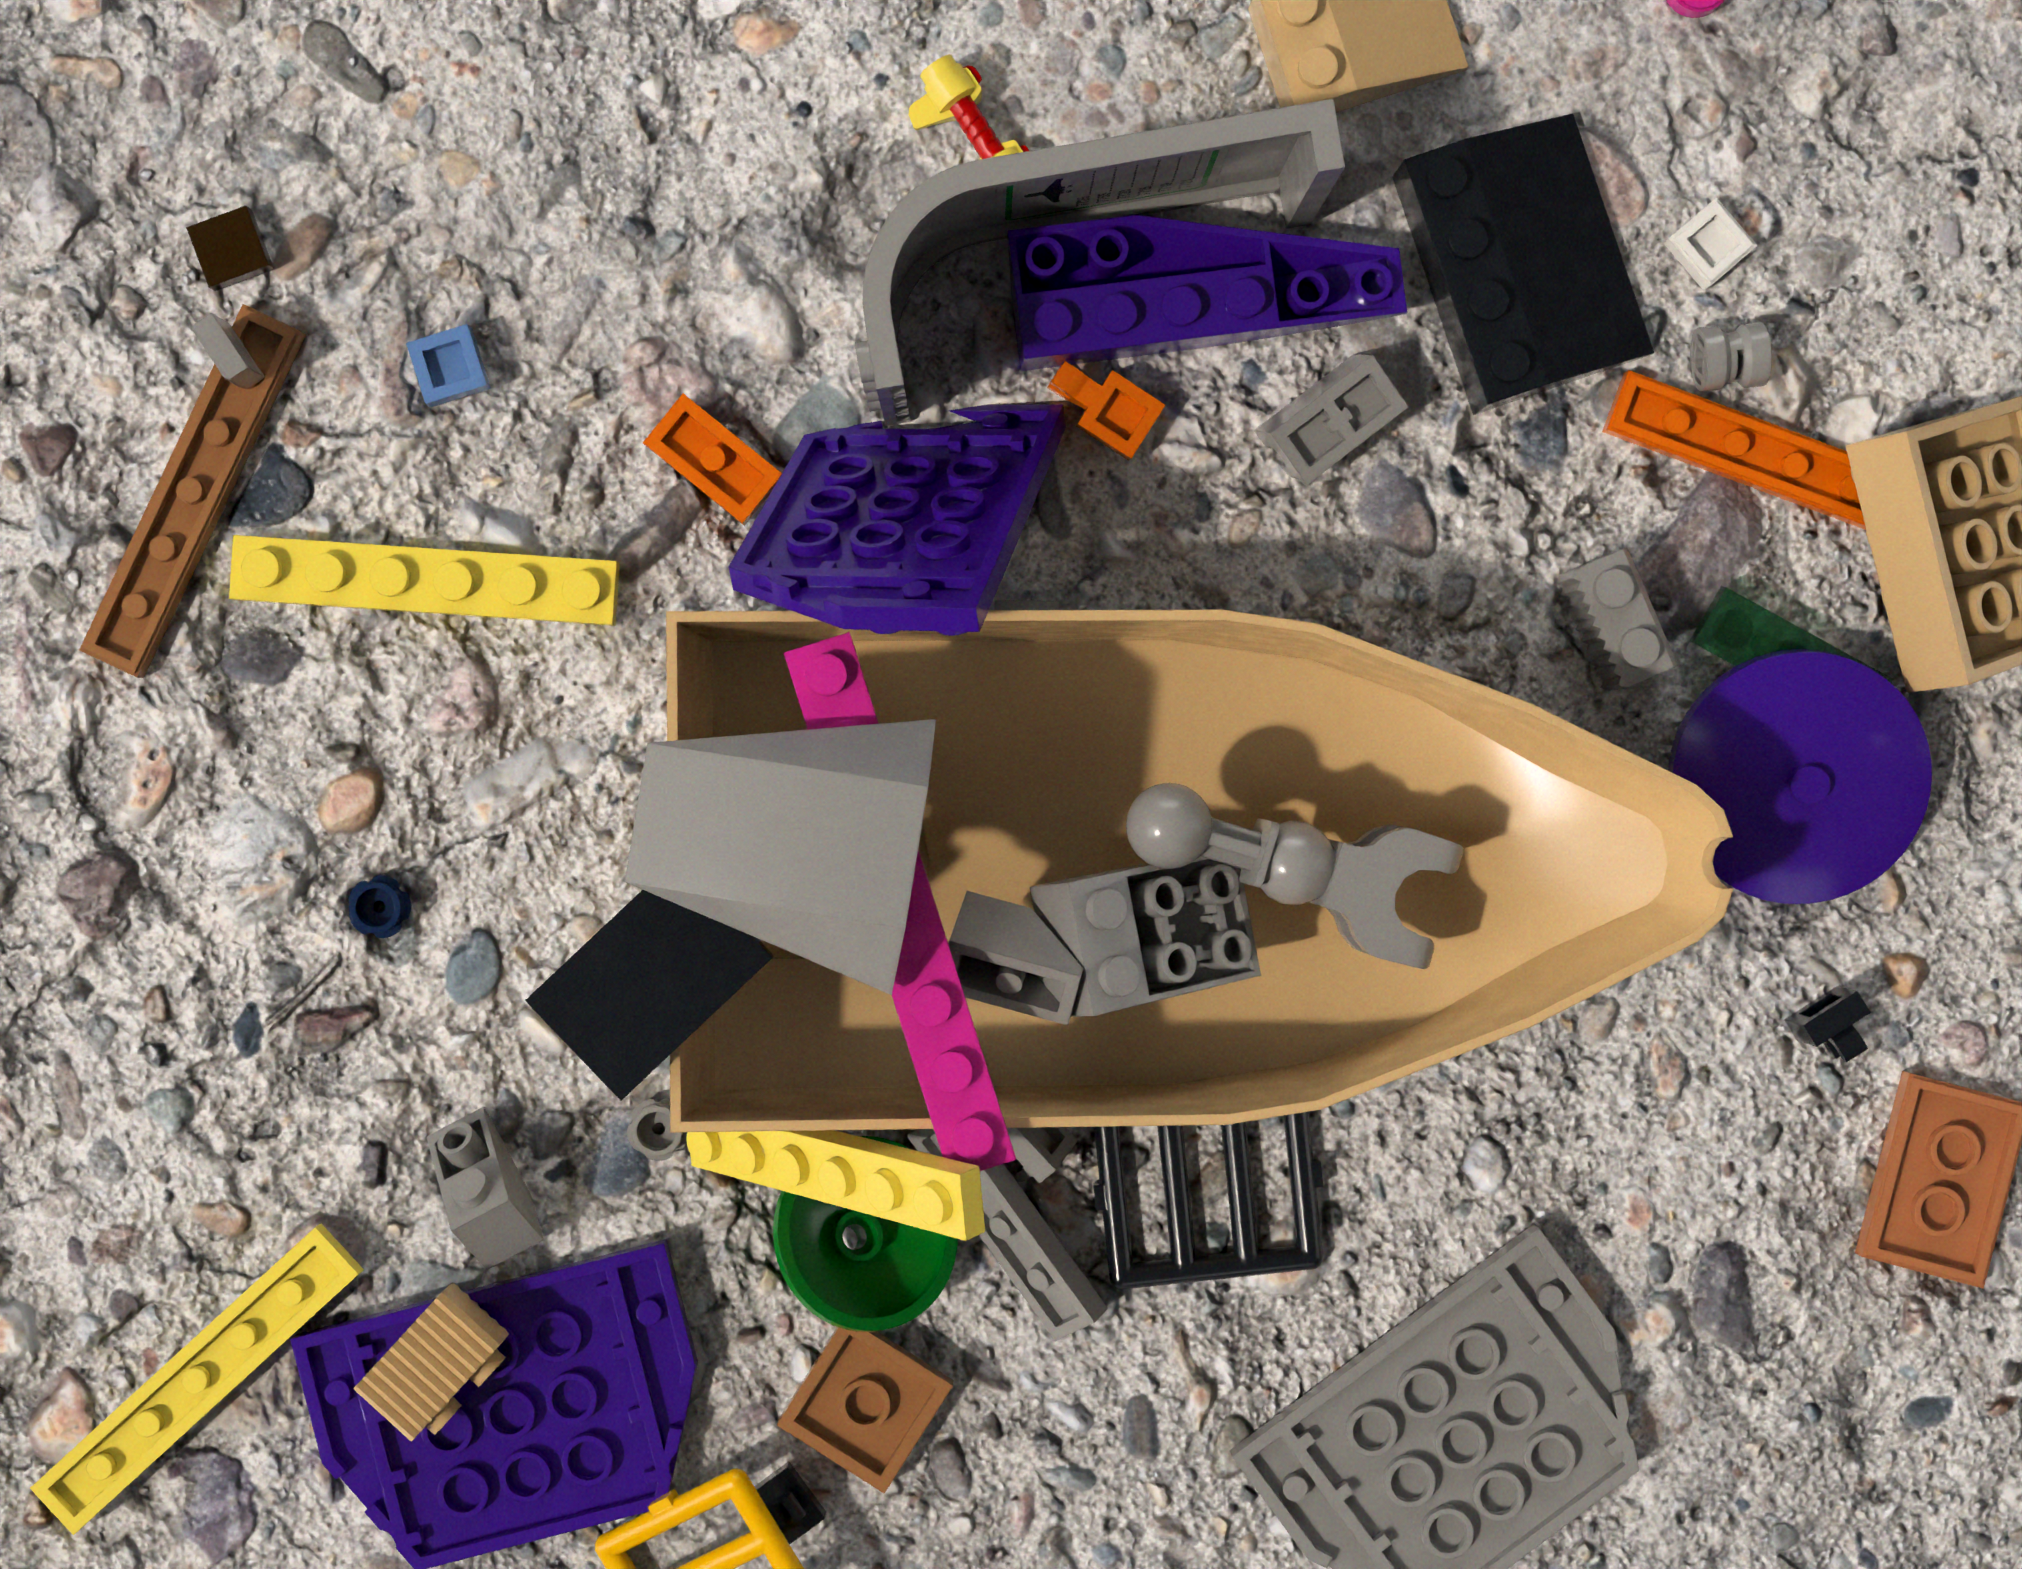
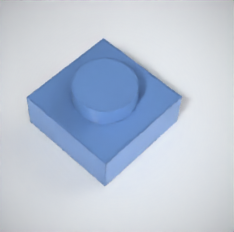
M468 324L406 343L425 404L430 408L491 389L473 329Z

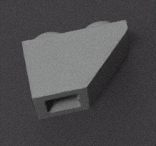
M483 1107L427 1136L451 1232L486 1270L544 1240L530 1191L493 1121Z

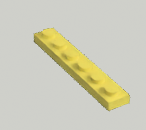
M233 535L229 599L616 626L620 563L610 560Z
M835 1130L687 1133V1146L693 1167L964 1241L985 1232L980 1169L977 1165Z
M322 1223L319 1224L31 1486L30 1489L72 1535L76 1534L364 1269Z

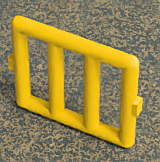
M738 1468L731 1469L681 1495H678L675 1489L667 1492L651 1502L648 1506V1512L603 1533L595 1542V1551L606 1569H637L627 1554V1550L731 1499L750 1532L675 1569H735L764 1554L773 1569H804L745 1471Z

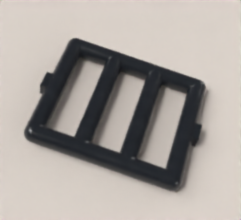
M1309 1112L1283 1116L1297 1245L1259 1249L1246 1122L1221 1125L1234 1252L1196 1256L1183 1126H1157L1171 1259L1133 1262L1119 1126L1094 1127L1099 1182L1093 1183L1096 1211H1103L1111 1284L1117 1289H1132L1318 1268L1323 1261V1248L1316 1188L1323 1187L1321 1161L1319 1159L1313 1160Z

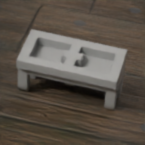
M1353 354L1256 428L1254 432L1265 446L1273 448L1284 462L1281 468L1290 477L1300 479L1304 485H1308L1409 407L1373 355Z

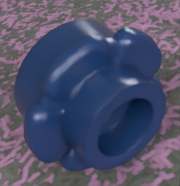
M386 875L375 876L370 882H359L352 889L348 900L349 918L353 926L360 933H374L377 938H388L397 934L402 928V921L410 917L412 910L409 894L401 891L400 883L396 879ZM377 901L385 903L384 912L378 913L374 909Z

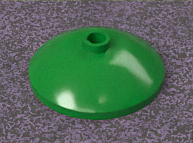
M860 1136L907 1148L906 1146L889 1139L875 1136ZM781 1191L773 1221V1240L777 1262L793 1294L802 1305L821 1320L846 1330L856 1332L882 1331L898 1327L918 1317L933 1304L943 1291L956 1259L957 1238ZM846 1227L851 1228L856 1233L857 1245L854 1249L848 1248L843 1241V1232Z

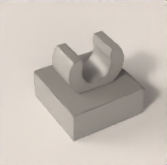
M1066 1127L1007 1128L1016 1159L1022 1164L1013 1177L1017 1182H1023L1033 1176L1040 1184L1057 1170L1078 1140Z

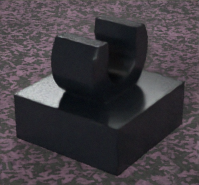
M1836 986L1784 1019L1797 1041L1815 1047L1824 1044L1834 1059L1841 1056L1843 1061L1847 1063L1868 1049L1863 1038L1852 1025L1871 1013L1856 990Z
M789 1461L754 1486L789 1544L825 1519L826 1510Z

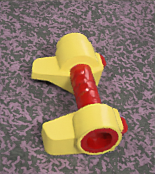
M951 54L937 59L922 71L920 78L926 85L924 90L927 94L910 106L908 114L915 130L957 121L980 156V159L1029 151L1027 146H1019L1015 140L1001 143L993 129L989 127L988 121L982 116V112L977 106L982 100V89L979 85L982 79L975 67L969 65L963 67L962 64L955 61Z

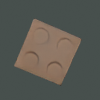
M837 1327L782 1412L777 1426L885 1494L953 1387V1379L877 1331L856 1332Z

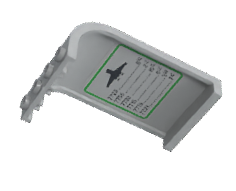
M1334 99L980 159L956 165L925 180L904 197L887 217L871 247L865 268L862 303L868 340L855 342V349L869 411L882 410L885 426L910 422L898 350L900 320L911 292L923 275L944 257L957 250L979 243L1007 239L1008 230L1131 215L1141 216L1280 192L1286 229L1311 225L1345 169Z

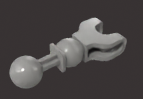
M1177 783L1157 784L1143 791L1132 803L1126 820V832L1129 843L1135 853L1148 864L1163 869H1175L1186 866L1201 856L1241 868L1240 882L1261 888L1269 898L1281 904L1301 905L1310 902L1327 908L1334 916L1338 931L1353 949L1380 959L1420 969L1430 967L1435 944L1430 938L1420 936L1402 925L1395 911L1396 892L1406 877L1419 870L1440 871L1446 874L1455 873L1459 868L1464 852L1463 847L1457 843L1416 829L1391 824L1369 830L1356 841L1349 843L1327 839L1320 829L1307 822L1288 821L1279 824L1258 818L1252 830L1212 818L1209 808L1202 797L1187 786Z

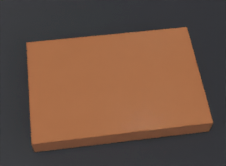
M1902 1071L1855 1253L1868 1259L1984 1289L2022 1144V1102Z

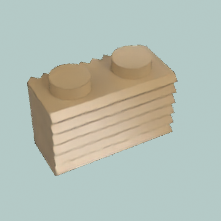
M452 1282L353 1389L411 1442L425 1427L435 1435L462 1406L453 1397L469 1379L479 1387L506 1358L497 1348L509 1333L495 1319L491 1318L487 1311L481 1309L477 1302L471 1300L467 1293L461 1291L459 1286Z

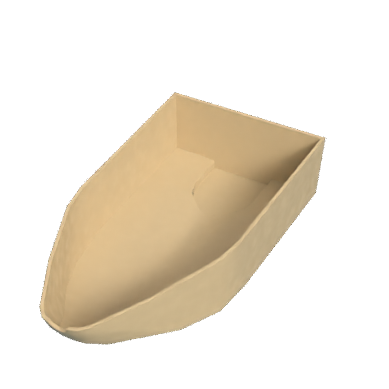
M1222 609L989 610L980 632H967L961 635L948 636L937 631L901 630L892 634H877L871 630L842 629L794 611H666L667 741L808 730L784 652L848 632L852 636L879 724L936 719L919 852L948 943L966 891L1026 906L1034 911L1030 886L1147 863L1135 853L1129 843L1126 832V820L1134 800L1146 789L1162 783H1177L1187 786L1202 797L1209 808L1212 818L1252 830L1258 818L1279 824L1288 821L1307 822L1320 829L1327 839L1349 843L1356 841L1369 830L1391 824L1416 829L1457 843L1463 847L1462 859L1455 873L1446 874L1440 871L1419 870L1406 877L1396 892L1395 911L1402 925L1420 936L1430 938L1435 944L1430 967L1426 969L1380 959L1353 949L1338 931L1334 916L1327 908L1310 902L1301 905L1281 904L1269 898L1261 888L1244 883L1261 976L1097 1016L1071 1017L1069 1025L966 998L1007 1128L1229 1125L1321 1110L1530 1028L1698 942L1725 916L1734 889L1720 882L1713 866L1715 850L1719 844L1727 838L1733 837L1724 809L1696 784L1532 703L1318 623ZM763 940L761 942L774 957L670 1054V1133L934 1129L892 995Z

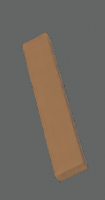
M242 304L232 328L265 378L248 389L240 388L225 380L214 364L79 651L137 678H144L306 337V334L300 330Z

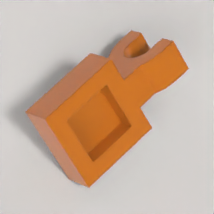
M1066 361L1059 367L1047 386L1049 390L1085 409L1076 427L1128 461L1132 459L1165 407L1164 403L1113 370L1109 372L1102 385H1100Z

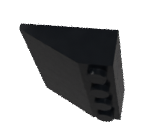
M1573 113L1466 138L1403 160L1392 178L1473 415L1654 353Z

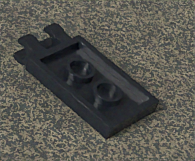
M642 890L525 1001L622 1101L764 967L774 955L756 937Z

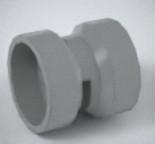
M1762 322L1741 324L1735 331L1728 332L1722 331L1718 326L1695 329L1690 346V362L1696 389L1700 392L1720 390L1726 383L1738 382L1744 388L1767 385L1771 373L1772 351L1766 326Z

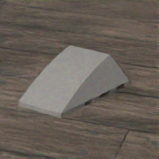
M936 719L647 743L625 882L892 995L906 928L925 811Z

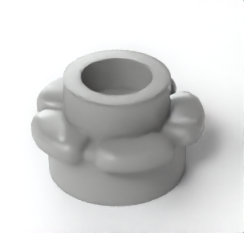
M665 1098L660 1102H656L654 1099H647L639 1103L632 1111L633 1121L627 1127L628 1140L635 1150L645 1154L648 1159L655 1161L667 1160L673 1156V1152L676 1149L681 1150L686 1146L688 1132L670 1133V1099ZM655 1123H662L664 1125L665 1131L663 1134L658 1135L653 1131Z

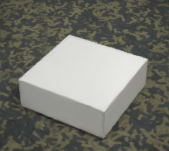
M1717 197L1663 242L1703 291L1714 284L1758 246Z

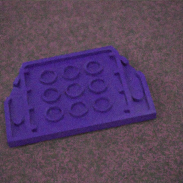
M987 404L948 410L976 421L932 429H883L882 422L876 421L857 424L847 428H833L805 434L728 566L733 590L842 629L871 630L877 634H892L901 630L937 631L948 636L961 635L967 632H980L1065 431L1064 405Z
M667 1239L463 1291L509 1333L497 1348L506 1358L479 1387L469 1379L453 1397L462 1406L435 1435L425 1427L412 1442L353 1388L436 1298L298 1333L290 1339L322 1464L335 1479L340 1477L367 1508L365 1511L366 1515L380 1530L386 1531L392 1536L396 1543V1549L414 1569H428L649 1511L648 1506L652 1501L666 1494L671 1489L698 1359Z

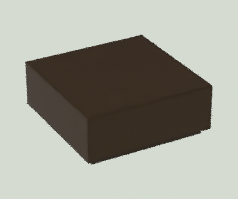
M247 205L186 227L208 287L213 291H218L274 270L254 213Z

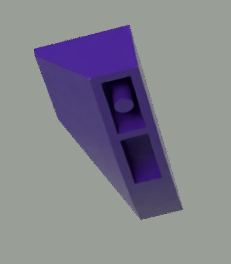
M1140 215L1007 231L1012 310L1020 371L1059 367L1064 361L1074 365L1214 347L1405 315L1407 313L1399 248Z

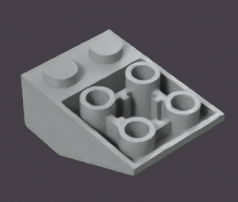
M1199 856L1192 863L1175 869H1163L1144 863L1030 886L1034 912L1083 967L1071 1017L1097 1016L1261 976L1244 883L1239 881L1241 868Z

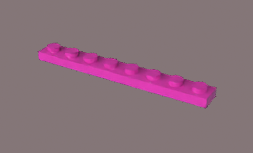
M850 632L784 652L808 730L879 724ZM918 848L906 928L892 998L942 1156L977 1165L980 1171L1015 1161L1016 1155Z

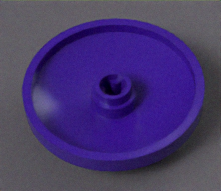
M1809 649L1782 650L1749 659L1718 677L1694 701L1683 718L1672 744L1668 771L1696 784L1724 809L1733 837L1722 841L1715 850L1713 866L1716 876L1733 888L1750 896L1784 904H1810L1833 900L1859 890L1880 877L1903 855L1913 841L1925 816L1932 784V761L1925 731L1914 709L1901 692L1886 678L1865 665L1835 653Z

